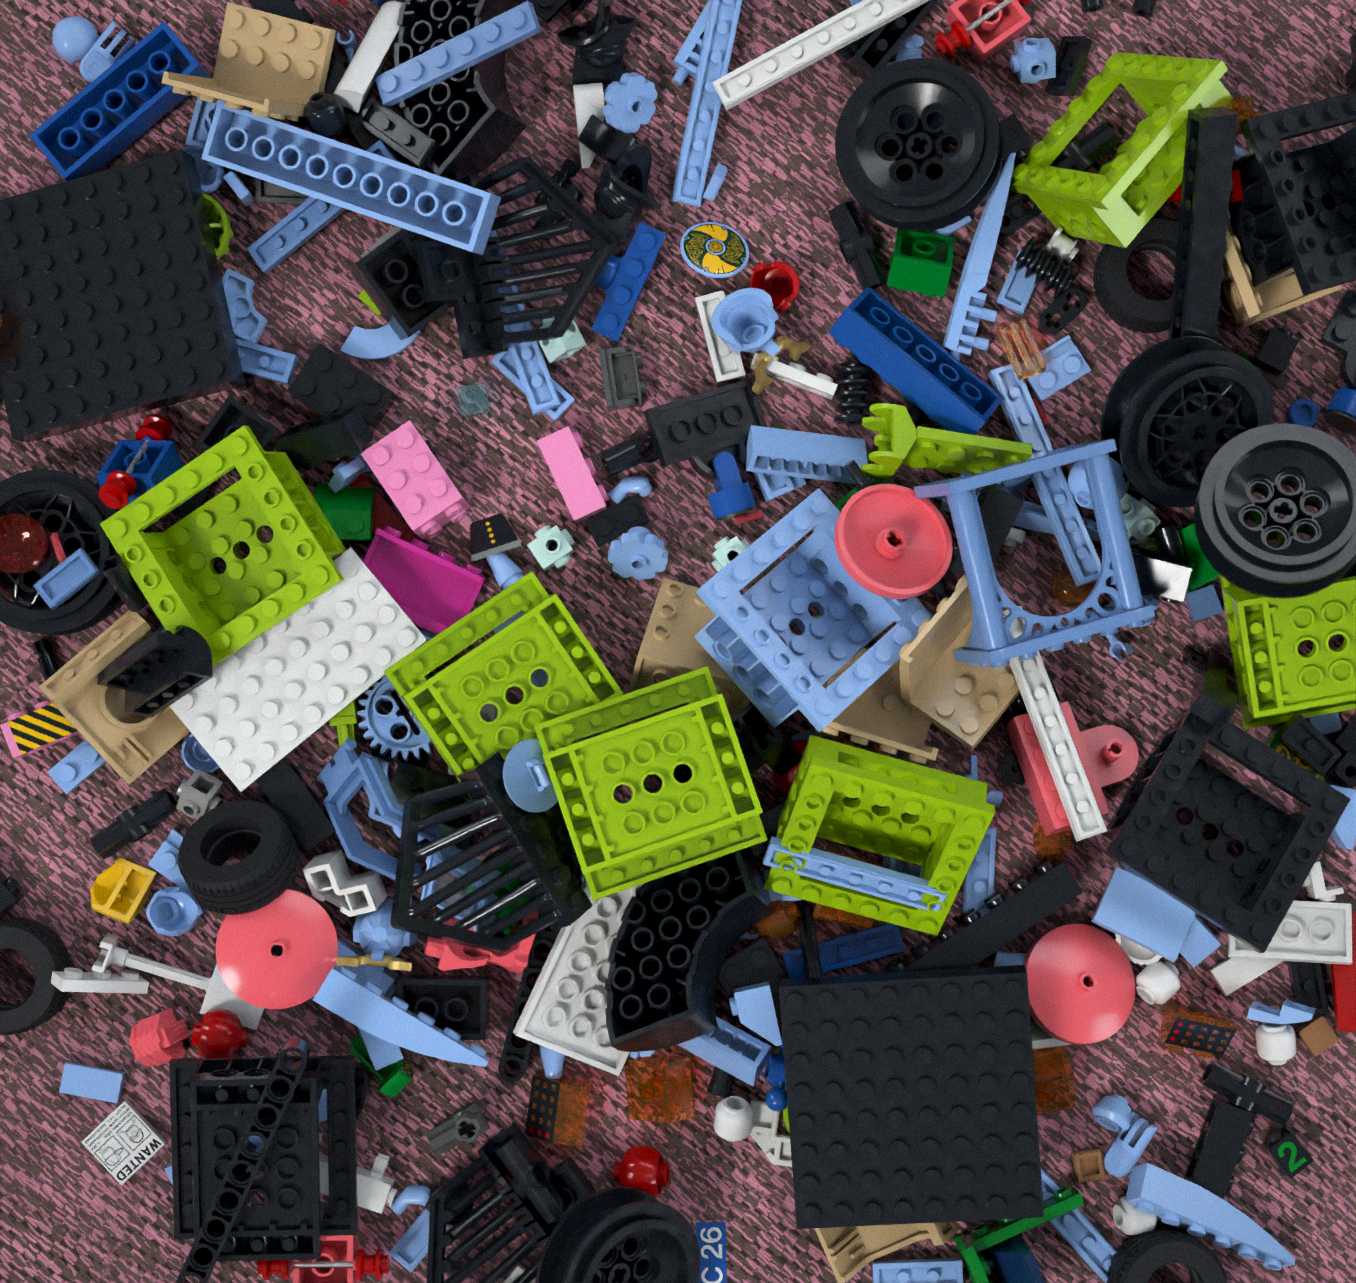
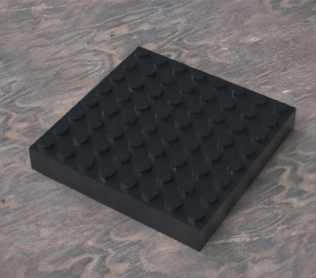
M175 150L0 200V385L12 439L32 442L246 385L195 158L184 150Z
M1025 965L780 979L779 999L797 1229L1044 1217L1028 978Z

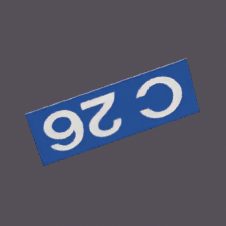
M696 1222V1238L700 1252L698 1283H727L725 1222Z

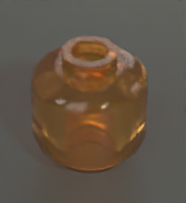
M1067 569L1062 571L1059 579H1054L1052 595L1057 596L1061 607L1075 608L1088 597L1097 581L1076 587L1070 570Z
M1040 820L1033 824V848L1041 854L1042 858L1065 857L1064 853L1071 850V829L1046 837Z
M779 899L771 901L775 914L764 918L756 924L764 938L780 941L798 929V917L801 916V913L794 901L788 902Z

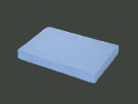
M1116 867L1112 872L1091 922L1174 962L1179 955L1196 912L1151 883Z

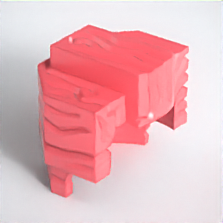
M172 1008L144 1018L138 1024L132 1026L129 1038L130 1045L136 1060L147 1067L152 1065L159 1066L169 1062L171 1059H177L187 1054L183 1048L182 1040L190 1037L189 1029H187L184 1019L176 1020Z

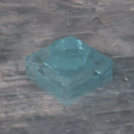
M486 383L456 387L462 418L491 413Z

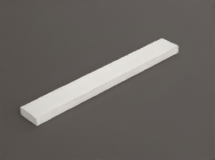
M862 0L713 81L712 85L727 111L930 0Z
M1009 609L1003 611L1006 616L1010 614ZM1022 617L1016 618L1010 627V633L1013 638L1019 637L1024 630L1025 623ZM1037 651V656L1030 659L1019 660V656L1009 659L1012 672L1076 842L1106 832V826L1040 652Z

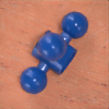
M780 1032L782 1045L777 1046L780 1049V1055L769 1054L764 1073L766 1082L774 1087L766 1094V1104L773 1111H782L788 1106L787 1092L785 1090L786 1079L782 1032Z

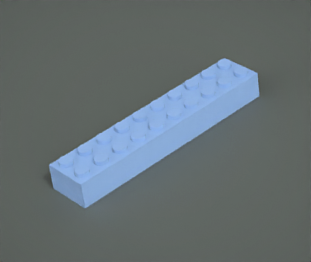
M220 101L217 103L201 157L203 160L480 255L484 253L501 197L271 118L257 116L244 109L241 111L225 107V103Z

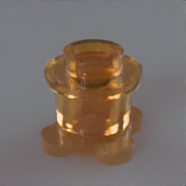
M1235 97L1226 107L1238 114L1239 123L1248 118L1263 115L1262 111L1255 112V104L1251 97ZM1240 125L1236 136L1243 134Z

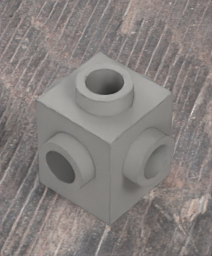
M197 768L188 780L185 779L178 788L176 795L179 796L176 809L198 820L211 809L220 806L222 799L219 798L223 782Z

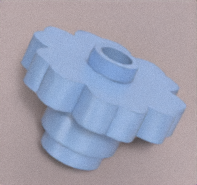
M632 72L624 73L620 78V82L613 81L609 84L604 92L606 105L603 108V114L606 122L626 134L637 132L640 124H648L656 110L653 104L657 98L654 83L641 74Z
M637 526L622 534L620 540L611 542L608 549V561L612 563V571L623 578L633 576L636 580L652 579L655 577L656 572L665 570L668 563V551L664 549L663 540L657 538L654 534H650L647 528Z

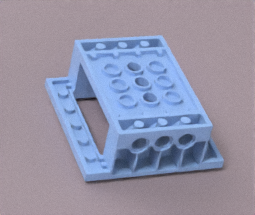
M820 488L815 490L695 592L716 615L694 636L695 639L774 728L799 709L818 732L822 731L900 659L899 652L907 641L912 642L917 637L918 629L926 619L931 620L933 618L916 597L891 599L876 595L859 585L847 573L839 560L834 543V527L840 511ZM812 529L814 530L796 550L741 595L739 592L808 532ZM808 606L815 607L819 611L820 617H812L808 611ZM894 621L897 623L827 688L822 686L873 638ZM789 623L797 624L801 634H793L789 628Z

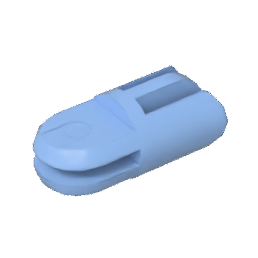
M114 21L109 24L80 63V73L88 82H93L126 54L136 42V39L131 37L114 58L110 53L127 33L124 29H121L106 49L102 48L101 44L117 26Z
M1132 1112L1130 1128L1122 1133H1118L1105 1154L1103 1162L1106 1171L1115 1177H1124L1130 1173L1158 1128L1154 1125H1149L1148 1121L1144 1118L1139 1119V1115Z

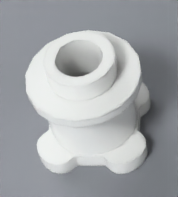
M1060 226L1044 247L1042 254L1053 250L1054 257L1057 259L1062 257L1066 262L1070 263L1079 251V248L1075 246L1078 240L1073 241L1063 234L1062 230L1064 228Z

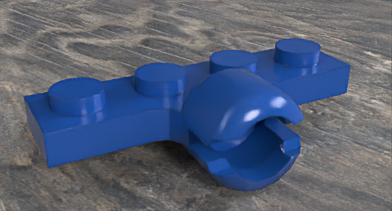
M640 222L625 255L622 258L613 255L609 257L594 283L595 286L606 292V296L591 330L619 342L666 240L667 234Z

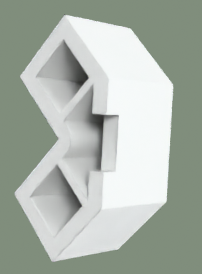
M341 850L314 856L303 869L312 896L322 902L326 900L341 908L340 912L349 917L376 911L387 897L379 873L370 871L351 876Z

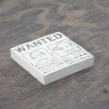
M128 1099L82 1141V1144L121 1185L167 1143Z

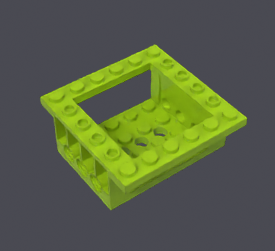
M1123 52L1113 54L1106 61V66L1087 83V88L1069 104L1068 110L1061 119L1055 121L1050 126L1049 133L1043 140L1032 147L1030 155L1025 161L1014 168L1009 189L1012 192L1027 194L1056 229L1060 226L1064 228L1062 230L1063 234L1126 248L1182 183L1188 110L1224 106L1237 113V117L1243 111L1219 80L1228 70L1222 60ZM1119 84L1124 86L1148 116L1136 126V131L1118 147L1117 153L1108 163L1100 168L1098 174L1050 166Z
M243 425L100 523L165 630L171 631L174 634L184 626H187L200 633L211 649L212 668L345 581L333 561L347 551L331 527L285 452L264 451L248 425ZM236 467L242 479L164 532H143L145 528ZM264 526H269L273 530V539L268 543L261 538V530ZM242 541L247 543L250 548V553L246 558L240 557L237 552V547ZM218 557L222 558L226 563V570L222 574L217 573L214 569V562Z
M1281 545L1272 546V547H1273V548H1279V547H1281ZM1220 575L1242 724L1245 730L1288 722L1295 713L1301 714L1304 718L1356 709V576L1339 579L1326 589L1311 595L1280 599L1247 592ZM1333 635H1343L1344 642L1339 648H1329L1328 642ZM1304 640H1311L1313 642L1312 651L1305 655L1299 654V644Z
M533 571L383 671L459 782H461L458 778L460 773L472 769L492 753L499 751L505 760L509 751L517 743L527 739H538L534 725L624 694L557 594L548 595ZM521 610L523 611L524 615L430 679H425L424 676ZM537 669L544 670L548 676L546 684L542 687H536L531 682V675ZM512 686L520 688L523 694L522 700L517 704H511L506 699V691ZM485 704H493L497 708V717L493 721L487 722L480 715L481 708ZM616 726V727H613V728L604 730V731L599 732V733H597V734L601 735V734H604V733L613 731L614 729H616V728L619 727V726ZM579 739L572 741V743H578Z
M708 666L534 725L547 770L593 901L768 840L759 816L763 811L723 694L717 693ZM688 702V705H686V706H683V707H680V708H677V709H674V710H671V711H668V712L659 714V715H657V716H654V717H651V718H648V719H645V720H642V721H639V722H636V723H633V724H630V725L621 727V728H619V729H616V730H613V731H610V732H607V733H604V734H601V735H598V736H595V737H592V738H589V739L580 741V742L575 743V744L572 743V741H575V740H578V739H581V738H584V737H587V736H590V735H593V734L602 732V731H604V730H607V729H610V728H613V727H616V726H619V725H622V724H625V723H628V722H631V721H634V720L643 718V717H645V716H648V715H651V714H654V713H657V712H660V711H663V710H666V709H669V708H672V707H675V706H678V705H681V704H684V703ZM680 764L688 765L692 771L691 778L684 783L678 782L673 775L675 767ZM655 774L660 777L662 786L658 792L649 793L645 790L643 783L648 775ZM619 785H627L632 790V797L626 803H619L614 798V790Z
M810 735L779 817L776 837L781 839L780 845L788 847L793 853H810L815 838L819 837L921 865L920 878L929 880L928 886L936 887L939 892L947 894L945 901L941 902L938 901V896L924 893L921 902L927 903L929 911L796 874L795 872L798 868L804 869L807 859L801 858L802 865L798 867L797 862L792 860L793 855L777 851L774 861L780 863V869L770 866L763 889L938 936L995 814V805L987 803L988 783ZM790 863L795 866L792 870H787L783 867L784 864L790 865ZM939 903L942 907L939 911H933L931 904Z

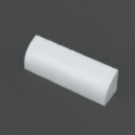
M390 1L381 6L333 95L339 98L343 106L356 113L361 109L376 81L375 77L380 74L394 48V43L398 41L399 25H397V20L402 2Z

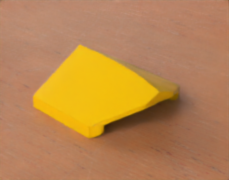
M123 858L117 859L115 864L98 875L90 889L92 910L129 925L144 908L157 873Z

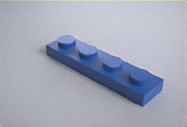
M885 923L818 942L822 973L905 950L898 925ZM802 947L782 952L789 978H806Z

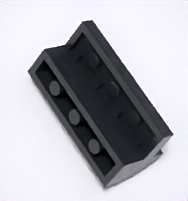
M930 0L835 51L834 54L843 61L841 65L857 77L866 80L876 71L883 68L938 0Z
M184 626L174 634L168 630H159L103 669L98 674L97 685L125 690V712L152 718L213 677L211 649L204 637L190 627Z

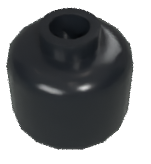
M324 92L315 93L309 98L304 109V115L312 132L329 139L339 136L347 124V115L339 98L336 95Z

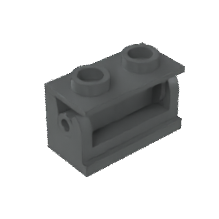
M631 344L629 349L628 346L599 349L608 411L643 406L642 398H647L645 380L639 381L637 371L643 369L641 351L635 352L634 344Z

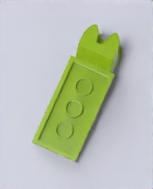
M889 403L873 404L870 406V412L880 417L862 418V425L865 428L879 432V435L874 437V444L878 446V451L869 453V460L876 464L861 465V471L864 475L872 478L890 480L901 464L909 465L914 469H935L941 473L954 472L961 474L962 471H967L973 475L1026 461L1032 456V444L922 426L916 428L906 407L903 405Z

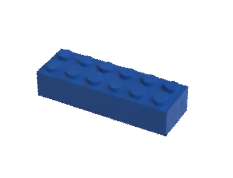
M163 21L29 136L64 180L69 181L94 174L187 97L186 95L172 92L173 86L162 83L164 71L206 78L211 76L179 36Z
M869 286L844 310L828 331L838 344L849 349L857 356L861 363L872 368L880 375L884 382L895 387L903 394L907 401L917 405L930 420L937 422L947 431L975 435L1004 399Z

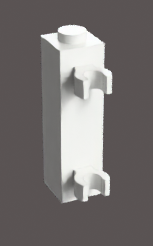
M319 1132V1144L323 1136L321 1132ZM319 1153L320 1193L329 1196L328 1156ZM379 1153L376 1156L372 1171L357 1166L358 1206L382 1214L386 1206H392L397 1193V1189L392 1188L395 1179L384 1176L390 1156Z

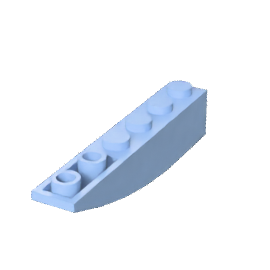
M341 966L340 969L334 967L330 970L313 1001L365 1032L419 1054L486 1067L490 1058L485 1056L487 1051L473 1042L468 1046L459 1040L461 1035L448 1027H445L444 1031L433 1025L435 1020L423 1012H419L418 1015L408 1010V1003L396 996L391 1000L382 995L383 989L371 981H368L366 984L356 979L358 974L345 966Z
M1149 1163L1131 1169L1125 1202L1135 1206L1138 1212L1148 1215L1155 1214L1165 1224L1179 1225L1187 1229V1233L1190 1235L1211 1239L1215 1246L1236 1250L1239 1256L1261 1261L1263 1266L1268 1269L1281 1270L1282 1267L1295 1265V1258L1251 1218L1224 1199L1197 1184Z

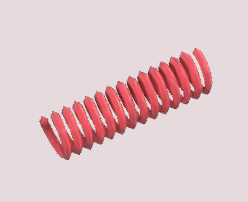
M1037 398L1032 399L1040 419H1043L1041 420L1043 421L1042 424H1049L1050 421L1040 403L1037 402Z
M759 510V513L755 511V514L753 512L751 515L749 513V516L745 514V517L741 515L734 518L735 524H741L765 518L762 510L761 512Z
M51 533L50 540L60 564L67 557H65L66 555L63 551L64 549H62L61 541H59L58 533Z

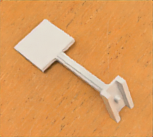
M107 933L102 939L99 946L102 948L100 955L91 970L104 973L109 964L122 968L125 965L206 990V995L200 1014H205L217 1008L227 1009L239 1017L243 1027L257 1030L264 1008L251 1005L235 995L224 982L217 963L212 977L209 978L128 953L129 950L117 947L119 936Z

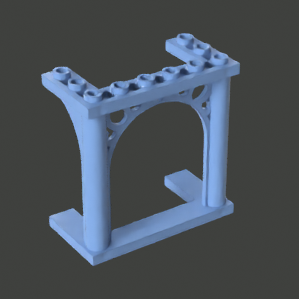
M1114 439L1073 444L1047 451L1048 455L966 477L943 479L914 487L916 499L947 496L972 604V631L969 641L965 646L953 649L955 661L967 662V666L979 664V667L990 665L992 668L1003 667L1010 664L1009 659L1018 656L1019 660L1036 657L1039 650L1046 649L1047 652L1061 650L1065 648L1064 643L1073 641L1074 644L1088 642L1092 640L1091 635L1100 633V636L1118 633V627L1126 625L1127 628L1145 625V619L1155 617L1153 605L1143 603L1109 452L1117 451ZM1082 460L1102 546L1100 574L1091 593L1074 609L1056 616L1034 615L1015 605L999 585L975 489ZM1111 577L1110 585H1115V589L1106 587V580ZM1101 593L1108 594L1112 598L1111 602L1100 607L1097 600L1098 596ZM1002 607H1007L1010 614L1006 616L1002 611ZM1022 617L1025 623L1024 630L1019 637L1013 638L1010 633V627L1016 618ZM1062 618L1066 619L1065 626L1061 625ZM1039 623L1041 625V631L1040 629H1036L1032 632L1033 624Z

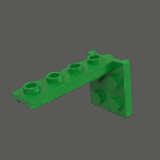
M1070 1187L1060 1188L1053 1193V1197L1043 1201L1044 1217L1000 1219L991 1225L983 1223L974 1227L971 1230V1234L965 1235L962 1233L953 1237L972 1283H993L991 1277L987 1278L991 1271L980 1251L1082 1206L1083 1198L1081 1193L1074 1187L1071 1189Z

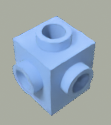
M1049 37L1041 39L1027 38L1023 42L1014 43V55H1010V67L1012 73L1017 74L1021 83L1032 84L1043 79L1056 77V51Z

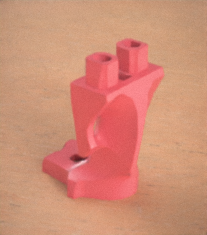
M539 910L523 918L522 924L514 931L536 920ZM453 917L443 924L453 926L459 919ZM536 933L510 947L503 953L490 952L428 937L424 955L439 958L438 969L442 971L498 965L508 971L522 974L527 966Z

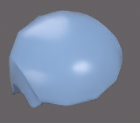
M71 16L60 20L52 32L53 48L58 57L72 64L75 61L82 60L98 39V34L93 24L80 16Z
M192 733L184 740L181 756L188 768L193 771L198 768L206 773H212L220 768Z

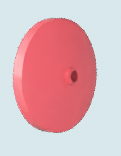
M877 484L858 491L841 509L834 527L835 549L844 569L863 588L882 597L908 599L926 593L941 580L951 562L953 550L952 537L943 515L927 498L916 499L914 490L901 485Z
M287 888L273 902L256 911L245 914L226 915L216 940V961L226 985L245 1002L265 1009L290 1008L311 999L319 991L330 970L335 967L338 955L337 934L329 914L315 899L303 892ZM274 945L282 946L283 950L280 955L276 956L275 953L271 952V948Z
M1067 924L1045 932L1029 948L1023 965H1025L1028 978L1030 1015L1047 1034L1065 1043L1083 1045L1105 1040L1124 1025L1131 1013L1135 1000V978L1126 953L1110 935L1090 925Z

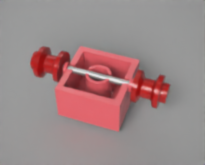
M1030 0L956 1L949 6L945 17L951 31L946 35L942 32L935 35V50L942 58L947 57L952 60L956 57L955 50L962 46L969 50L978 64H981L1027 30L1032 19L1023 7L1029 5Z
M358 1226L357 1235L326 1236L320 1259L257 1261V1272L262 1274L263 1280H269L272 1274H281L283 1280H289L291 1271H293V1283H359V1280H363L365 1274H375L377 1280H382L383 1274H388L389 1255H384L383 1249H377L375 1255H366L364 1249H359Z

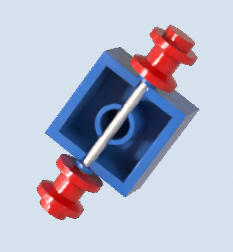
M158 414L146 416L143 426L135 434L136 440H120L96 476L100 484L99 498L106 506L114 509L124 508L183 467L174 441H165L172 433V426L165 417Z

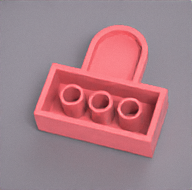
M1069 702L1059 703L1102 818H1104L1111 812L1102 788L1124 781L1135 771L1139 760L1137 744L1127 731L1114 725H1102L1080 732ZM1026 713L1013 717L1005 727L1045 836L1070 830V823L1029 714Z

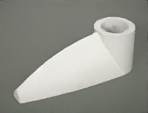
M602 82L573 85L578 137L591 115H595L604 123L603 108L605 105ZM579 141L581 168L587 169L590 167L596 154Z

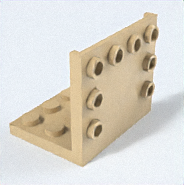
M227 2L213 78L164 71L162 83L173 86L172 92L197 96L199 97L198 99L211 103H217V100H225V107L243 111L244 106L252 108L251 114L298 122L299 117H305L304 109L309 98L315 93L324 92L336 30Z
M1230 221L1227 224V251L1223 259L1224 280L1221 285L1238 329L1245 328L1342 289L1341 285L1303 296L1296 275L1254 287L1251 281L1250 269L1247 263L1244 262L1241 254L1239 241L1236 235H1234Z
M963 575L955 586L956 591L951 597L942 599L934 617L931 620L926 619L919 627L917 637L912 642L907 641L899 652L900 698L905 704L973 751L1019 695L1020 690L1010 664L992 668L991 665L979 667V664L967 666V662L955 661L953 649L965 646L969 641L972 631V604L966 575Z
M663 577L637 656L628 693L708 666L717 693L723 694L730 718L746 708L750 700L694 637L716 615L695 593L699 588ZM688 702L648 716L654 717L659 714L688 705Z
M862 648L822 686L827 688L868 649ZM900 659L829 725L820 731V733L837 737L841 733L850 736V741L865 746L869 742L880 746L879 750L896 755L897 751H899V758L914 763L926 764V760L935 761L939 750L934 747L924 746L931 721L901 701Z

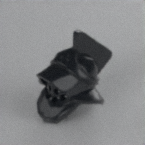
M597 0L598 7L594 18L560 31L557 35L558 41L564 45L575 47L572 84L580 85L601 82L602 84H611L613 81L620 82L621 76L624 73H629L621 64L624 52H627V38L639 21L635 18L610 13L611 7L609 5L605 6L604 0Z
M633 144L624 149L616 165L611 162L600 164V182L596 184V190L594 191V201L597 210L591 213V215L607 228L621 244L628 242L635 219L642 213V209H660L662 207L647 187L652 154L645 145Z

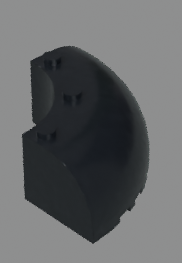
M406 0L401 3L397 20L399 32L398 41L394 43V67L524 2L522 0ZM506 50L399 102L400 108L404 110L406 120L440 144L428 162V165L438 176L447 179H461L470 174L476 175L493 164L527 127L515 111L507 91L504 68Z
M750 847L646 882L641 886L636 896H632L621 917L622 924L617 937L612 942L608 958L610 962L608 979H605V990L607 991L605 1014L611 1047L625 1052L651 1051L677 1045L718 1029L715 1014V991L722 965L732 947L746 931L764 918L775 914L768 890L763 889L765 881Z

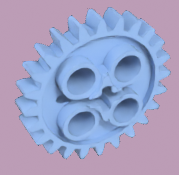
M431 672L424 676L425 679L431 678ZM384 675L381 678L382 681L373 684V690L367 689L364 692L368 699L358 701L360 705L365 707V710L358 711L357 715L366 719L358 725L361 729H369L364 733L363 737L366 740L374 738L370 745L373 749L382 745L380 749L382 756L391 751V758L393 760L398 758L399 753H402L405 761L409 760L410 753H414L419 760L421 757L420 751L423 749L429 755L432 754L430 748L431 740L399 695L420 730V734L415 735L391 695L396 689L387 676ZM382 703H392L393 709L389 714H379V707ZM401 726L408 729L406 737L401 740L394 739L393 733L395 729Z

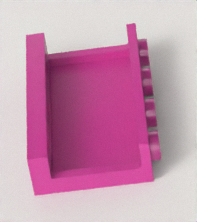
M388 525L385 526L384 530L377 528L363 562L415 625L438 635L470 613L486 579L481 576L483 570L468 563L465 568L455 564L456 557L441 550L436 555L427 550L428 544L413 538L411 542L400 538L401 531Z

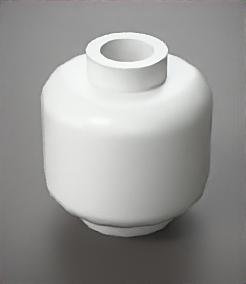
M1155 961L1153 964L1150 963L1136 976V991L1147 1003L1162 1005L1180 989L1179 971L1168 961L1165 963L1161 961Z
M1262 1022V1025L1256 1029L1257 1052L1262 1059L1269 1061L1272 1065H1283L1287 1063V1060L1295 1056L1297 1052L1294 1028L1291 1025Z
M730 1096L721 1100L715 1110L713 1125L715 1132L721 1138L730 1142L741 1141L747 1138L751 1133L754 1111L752 1106L739 1096Z
M1122 1196L1117 1201V1204L1113 1207V1219L1115 1225L1126 1235L1143 1234L1156 1228L1160 1217L1155 1214L1148 1215L1138 1212L1135 1206L1125 1202L1126 1196Z

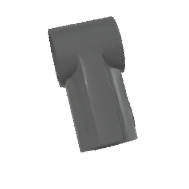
M476 1101L455 1112L452 1118L432 1128L426 1135L433 1150L438 1155H441L463 1141L469 1144L476 1140L490 1126Z

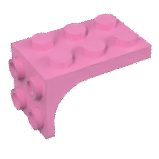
M410 420L361 453L410 528L421 539L436 537L443 531L442 526L450 521L455 523L467 515L466 510L470 508V505L458 491Z

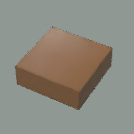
M1323 1015L1316 1016L1296 1030L1310 1053L1315 1057L1339 1041V1038Z
M1100 1147L1071 1152L1077 1183L1107 1178Z

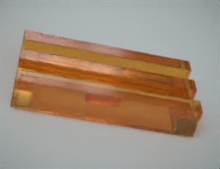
M1025 318L1020 319L1019 323L1016 324L1014 322L1008 323L1007 327H1003V325L997 327V334L1018 380L1046 371L1047 366ZM1020 330L1024 336V339L1028 345V348L1032 354V357L1037 367L1033 366V363L1018 332ZM1008 334H1012L1013 339L1027 368V370L1025 371L1022 370V367L1007 336Z

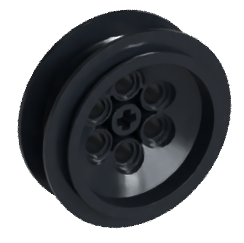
M915 58L895 62L869 76L858 86L847 101L838 121L835 137V154L840 174L858 203L880 222L893 228L914 232L941 229L971 214L992 190L1001 169L1004 152L1001 124L984 88L974 77L960 67L930 58ZM933 119H944L941 127L937 129L929 127ZM904 120H914V124L910 129H900ZM948 143H957L958 148L955 152L951 154L944 152V148ZM923 144L926 151L920 154L917 147ZM891 145L899 146V150L894 156L885 155L887 148ZM933 169H943V174L939 179H929V174ZM904 170H913L911 179L908 181L900 180V174Z
M1200 336L1171 338L1153 345L1142 352L1120 373L1104 403L1100 423L1101 440H1115L1117 451L1109 452V456L1123 467L1124 474L1122 476L1125 481L1129 480V483L1147 499L1168 507L1195 506L1204 472L1220 448L1232 438L1247 430L1272 424L1273 408L1270 390L1264 377L1253 364L1243 357L1234 354L1221 343Z
M1279 423L1263 425L1247 430L1232 438L1220 448L1209 462L1195 502V533L1206 559L1230 583L1247 592L1269 598L1287 599L1303 597L1324 590L1337 582L1356 561V455L1333 436L1318 429L1298 424ZM1288 485L1295 490V492H1286L1281 488V486ZM1255 492L1260 493L1265 499H1255L1251 494ZM1304 506H1314L1318 512H1308ZM1282 514L1285 517L1284 519H1280L1277 517V515ZM1253 520L1258 526L1249 527L1244 521ZM1306 533L1310 536L1311 540H1302L1297 534ZM1275 540L1281 547L1273 548L1267 544V541Z
M48 469L22 472L0 482V622L25 632L45 635H68L95 626L107 618L121 604L122 599L102 571L55 610L50 609L30 583V578L34 573L38 572L42 579L59 565V560L50 540L51 533H58L59 541H61L62 549H64L63 551L67 558L72 555L70 551L71 543L78 539L81 543V548L86 551L99 570L104 559L112 555L119 556L100 523L121 509L110 508L101 501L98 494L100 489L98 485L67 472ZM56 517H60L62 519V526L58 531L54 532L51 526L52 521ZM31 522L32 532L25 537L22 533V528L25 523ZM44 547L50 550L48 557L42 553ZM19 549L22 558L18 564H14L12 562V554Z
M610 1187L597 1191L580 1201L557 1224L542 1252L536 1274V1283H698L700 1274L699 1245L688 1220L673 1207L659 1202L650 1194L634 1187Z

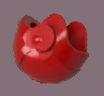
M763 261L752 269L753 274L750 279V288H759L767 292L772 298L775 312L778 311L779 314L786 312V309L792 305L799 295L801 286L799 275L787 263L772 262L766 264Z

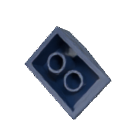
M1020 1234L987 1248L988 1253L983 1254L990 1271L995 1270L999 1281L994 1283H1044L1034 1255Z

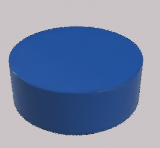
M1299 399L1293 402L1287 410V419L1290 424L1308 427L1315 424L1319 415L1315 403L1308 399Z

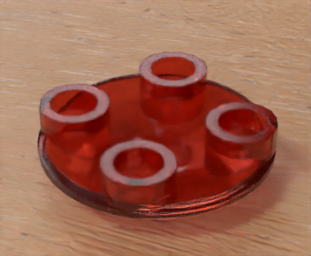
M13 513L0 517V569L5 573L15 574L26 573L35 569L45 558L48 547L47 536L42 526L35 519L25 514Z

